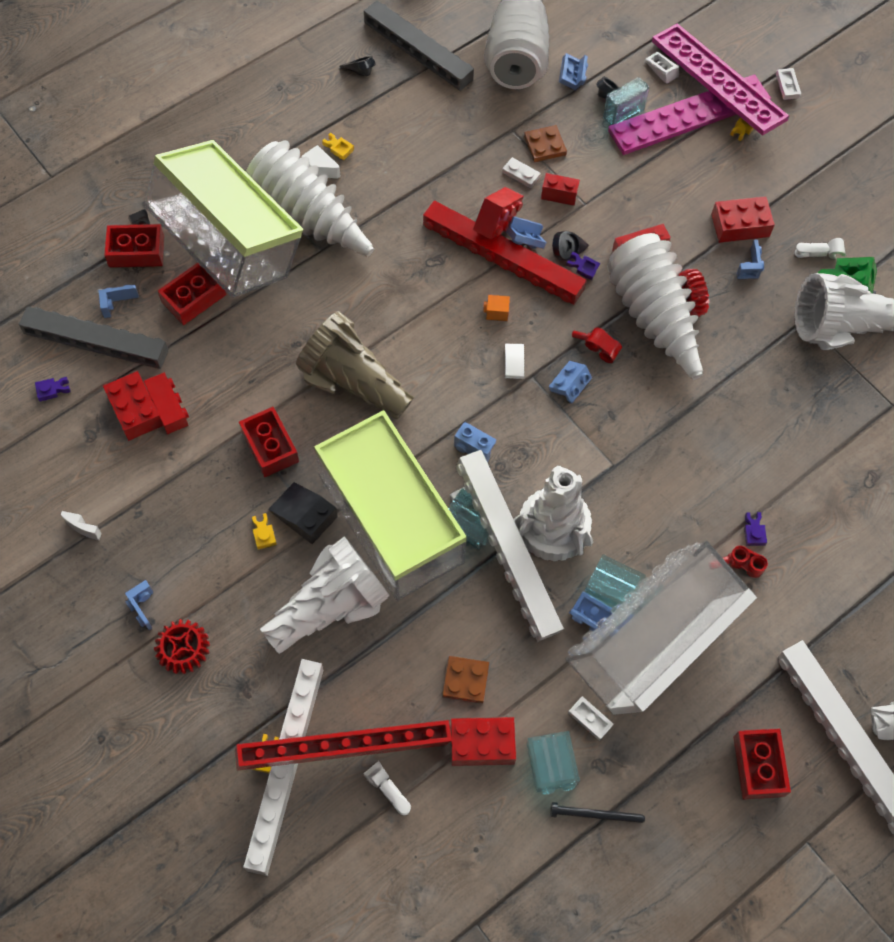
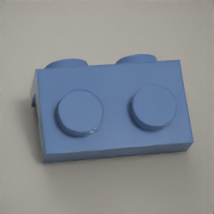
M566 53L562 57L559 83L574 90L583 85L586 81L585 73L588 67V56L584 55L579 60Z
M512 217L506 233L512 238L514 243L518 245L524 243L533 249L537 247L544 249L547 243L540 236L543 229L542 224Z
M569 361L549 385V389L551 392L565 395L568 402L573 403L592 379V376L586 365Z
M464 422L454 436V446L458 451L466 452L467 454L482 450L486 461H489L491 449L495 445L496 439Z
M583 591L569 613L573 615L572 619L580 624L583 622L588 624L591 631L600 635V633L605 634L618 611Z

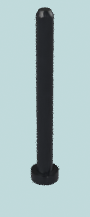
M557 802L551 803L550 816L554 818L557 815L637 823L645 822L643 814L558 806Z

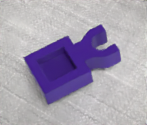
M572 252L570 257L575 261L568 260L566 266L577 268L576 273L592 280L600 263L585 255L582 259L577 253Z
M63 377L56 382L54 378L35 382L38 400L41 402L57 398L60 392H71L69 386L62 387L64 384L69 383L68 378Z
M746 512L745 520L748 523L744 527L746 546H766L765 525H760L761 512H757L756 519H752L750 512Z

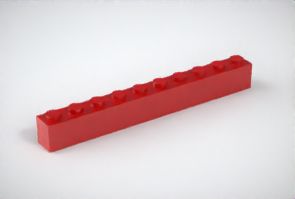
M435 200L423 214V225L427 229L439 233L442 237L454 241L457 245L469 249L474 254H479L487 261L496 263L504 270L513 272L519 278L530 281L533 285L545 289L548 293L560 297L567 303L575 305L585 290L586 279L514 243L502 235L489 239L473 230L475 221Z
M449 720L237 744L235 747L236 769L239 771L446 746L452 741Z

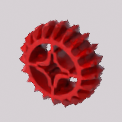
M686 269L678 276L687 277V281L682 289H691L692 291L686 302H695V307L689 313L690 316L697 315L701 317V315L707 313L709 308L708 288L704 281V276H702L698 269Z
M179 619L178 625L171 621L172 627L164 626L165 633H158L161 639H155V643L158 646L154 647V651L157 652L155 657L157 660H160L159 664L165 666L167 671L173 669L174 674H177L179 670H181L182 674H185L188 668L190 672H193L194 665L200 668L199 661L205 662L206 657L204 655L210 652L207 649L210 646V642L207 641L209 636L207 633H204V628H198V623L191 624L190 620H187L184 624L181 619ZM184 633V634H183L182 636H180V637H175V636L178 635V634ZM194 636L198 639L196 650L191 646ZM168 643L173 647L170 658L167 656ZM180 645H181V646L186 645L187 648L181 647V648L179 649L178 646H180ZM189 656V658L181 660L183 657Z

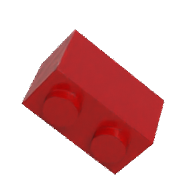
M546 173L541 199L575 206L580 179Z

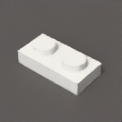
M794 69L777 70L776 77L783 100L800 98L801 91Z
M513 157L502 170V173L529 188L533 187L541 174Z
M583 696L568 711V714L599 741L614 725Z

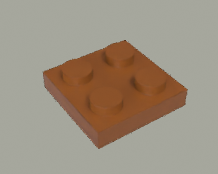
M557 125L524 132V138L534 162L567 155V149Z
M449 656L443 697L483 704L489 662Z

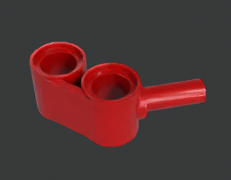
M596 327L592 333L588 334L575 330L572 332L573 338L586 341L585 345L589 350L598 352L601 349L599 356L607 363H613L622 349V345L601 328Z
M736 546L726 557L711 560L710 566L711 568H716L729 564L735 569L742 568L746 570L750 577L759 578L766 570L768 561L764 556L745 546ZM735 555H740L743 560L737 559ZM753 564H758L761 569L755 568Z

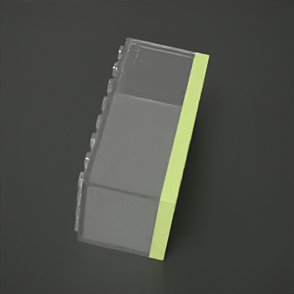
M214 140L155 155L144 207L232 298L288 278L303 228Z
M384 410L314 446L319 477L396 601L465 563L467 538Z

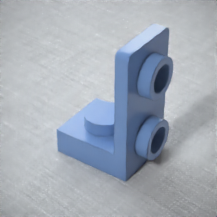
M753 240L750 248L752 263H740L737 279H759L761 271H764V261H761L762 248L759 246L758 240Z
M135 285L99 290L100 309L104 318L111 317V310H114L113 301L139 297Z
M145 580L125 593L128 598L125 602L131 611L136 610L138 613L136 619L142 627L146 625L148 630H151L152 626L137 605L139 602L146 601L153 594L150 585Z

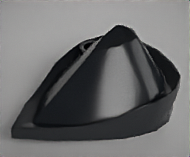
M366 56L342 64L339 67L347 68L361 76H369L376 62L373 56Z
M603 76L597 81L596 85L599 88L597 95L599 97L623 99L630 102L631 99L608 77Z
M570 231L557 232L552 243L554 256L560 260L572 259L570 257L572 252L579 255L589 246L581 237Z

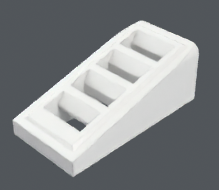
M659 52L645 59L649 67L666 84L679 77V66Z

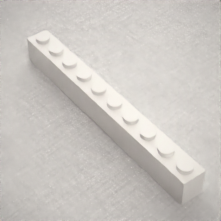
M482 450L460 457L456 465L457 472L460 476H463L465 489L468 494H471L473 499V507L481 516V525L484 529H487L489 542L497 551V560L505 569V578L509 583L511 582L514 589L513 595L522 606L521 613L530 624L529 630L534 638L536 637L537 642L560 633L564 628Z
M802 640L781 652L778 656L779 664L788 672L792 684L800 690L804 702L810 705L816 720L822 723L828 738L832 742L834 741L840 756L848 762L852 774L860 780L865 794L872 798L876 804L877 812L884 816L888 822L889 830L894 835V774Z
M305 659L301 660L279 739L306 736L324 671L322 663ZM298 763L271 767L244 863V869L248 872L268 876Z

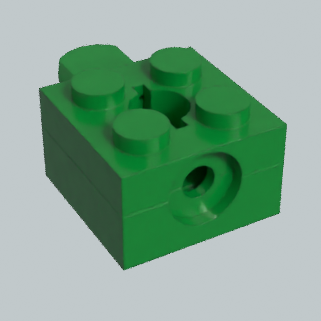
M874 257L837 258L835 269H821L818 273L835 275L837 277L841 274L847 275L868 287V291L873 294L877 268Z

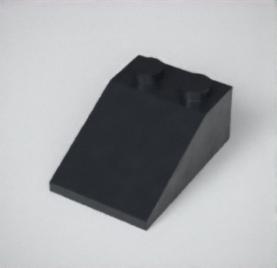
M295 482L268 509L311 544L338 517L337 508L322 496Z

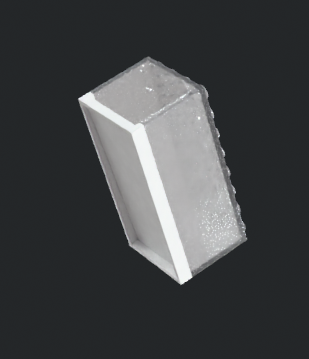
M708 541L696 542L692 546L688 545L684 549L681 548L676 552H671L665 558L666 562L663 565L659 564L652 570L653 575L651 577L644 578L638 584L639 588L636 591L632 590L624 597L626 600L624 603L614 606L610 611L612 614L608 618H602L596 624L598 627L593 632L590 630L582 637L584 641L581 644H575L569 649V655L565 658L566 661L613 715L643 712L757 598Z

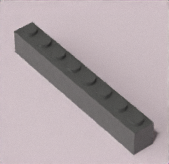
M376 0L364 10L365 24L459 91L473 81L474 68L470 64L461 60L446 47L423 33L422 30L417 29L409 21L400 17L398 13L390 10L385 4Z
M27 306L19 322L23 334L161 369L168 353L166 342L160 338H150L141 333H130L125 329L118 330L109 325L95 324L90 320L83 321L74 316L68 317L58 312L44 311L39 307L32 308Z

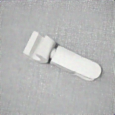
M841 238L832 239L828 244L799 243L794 253L798 258L827 256V253L831 259H836V254L846 256L844 240Z
M379 761L364 772L365 778L374 787L381 786L379 789L390 803L393 804L399 814L403 816L409 814L411 809L410 803L401 795L402 793L390 779L387 781L389 776Z

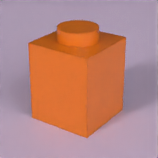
M488 295V302L484 301L483 312L487 313L486 320L508 321L510 296Z

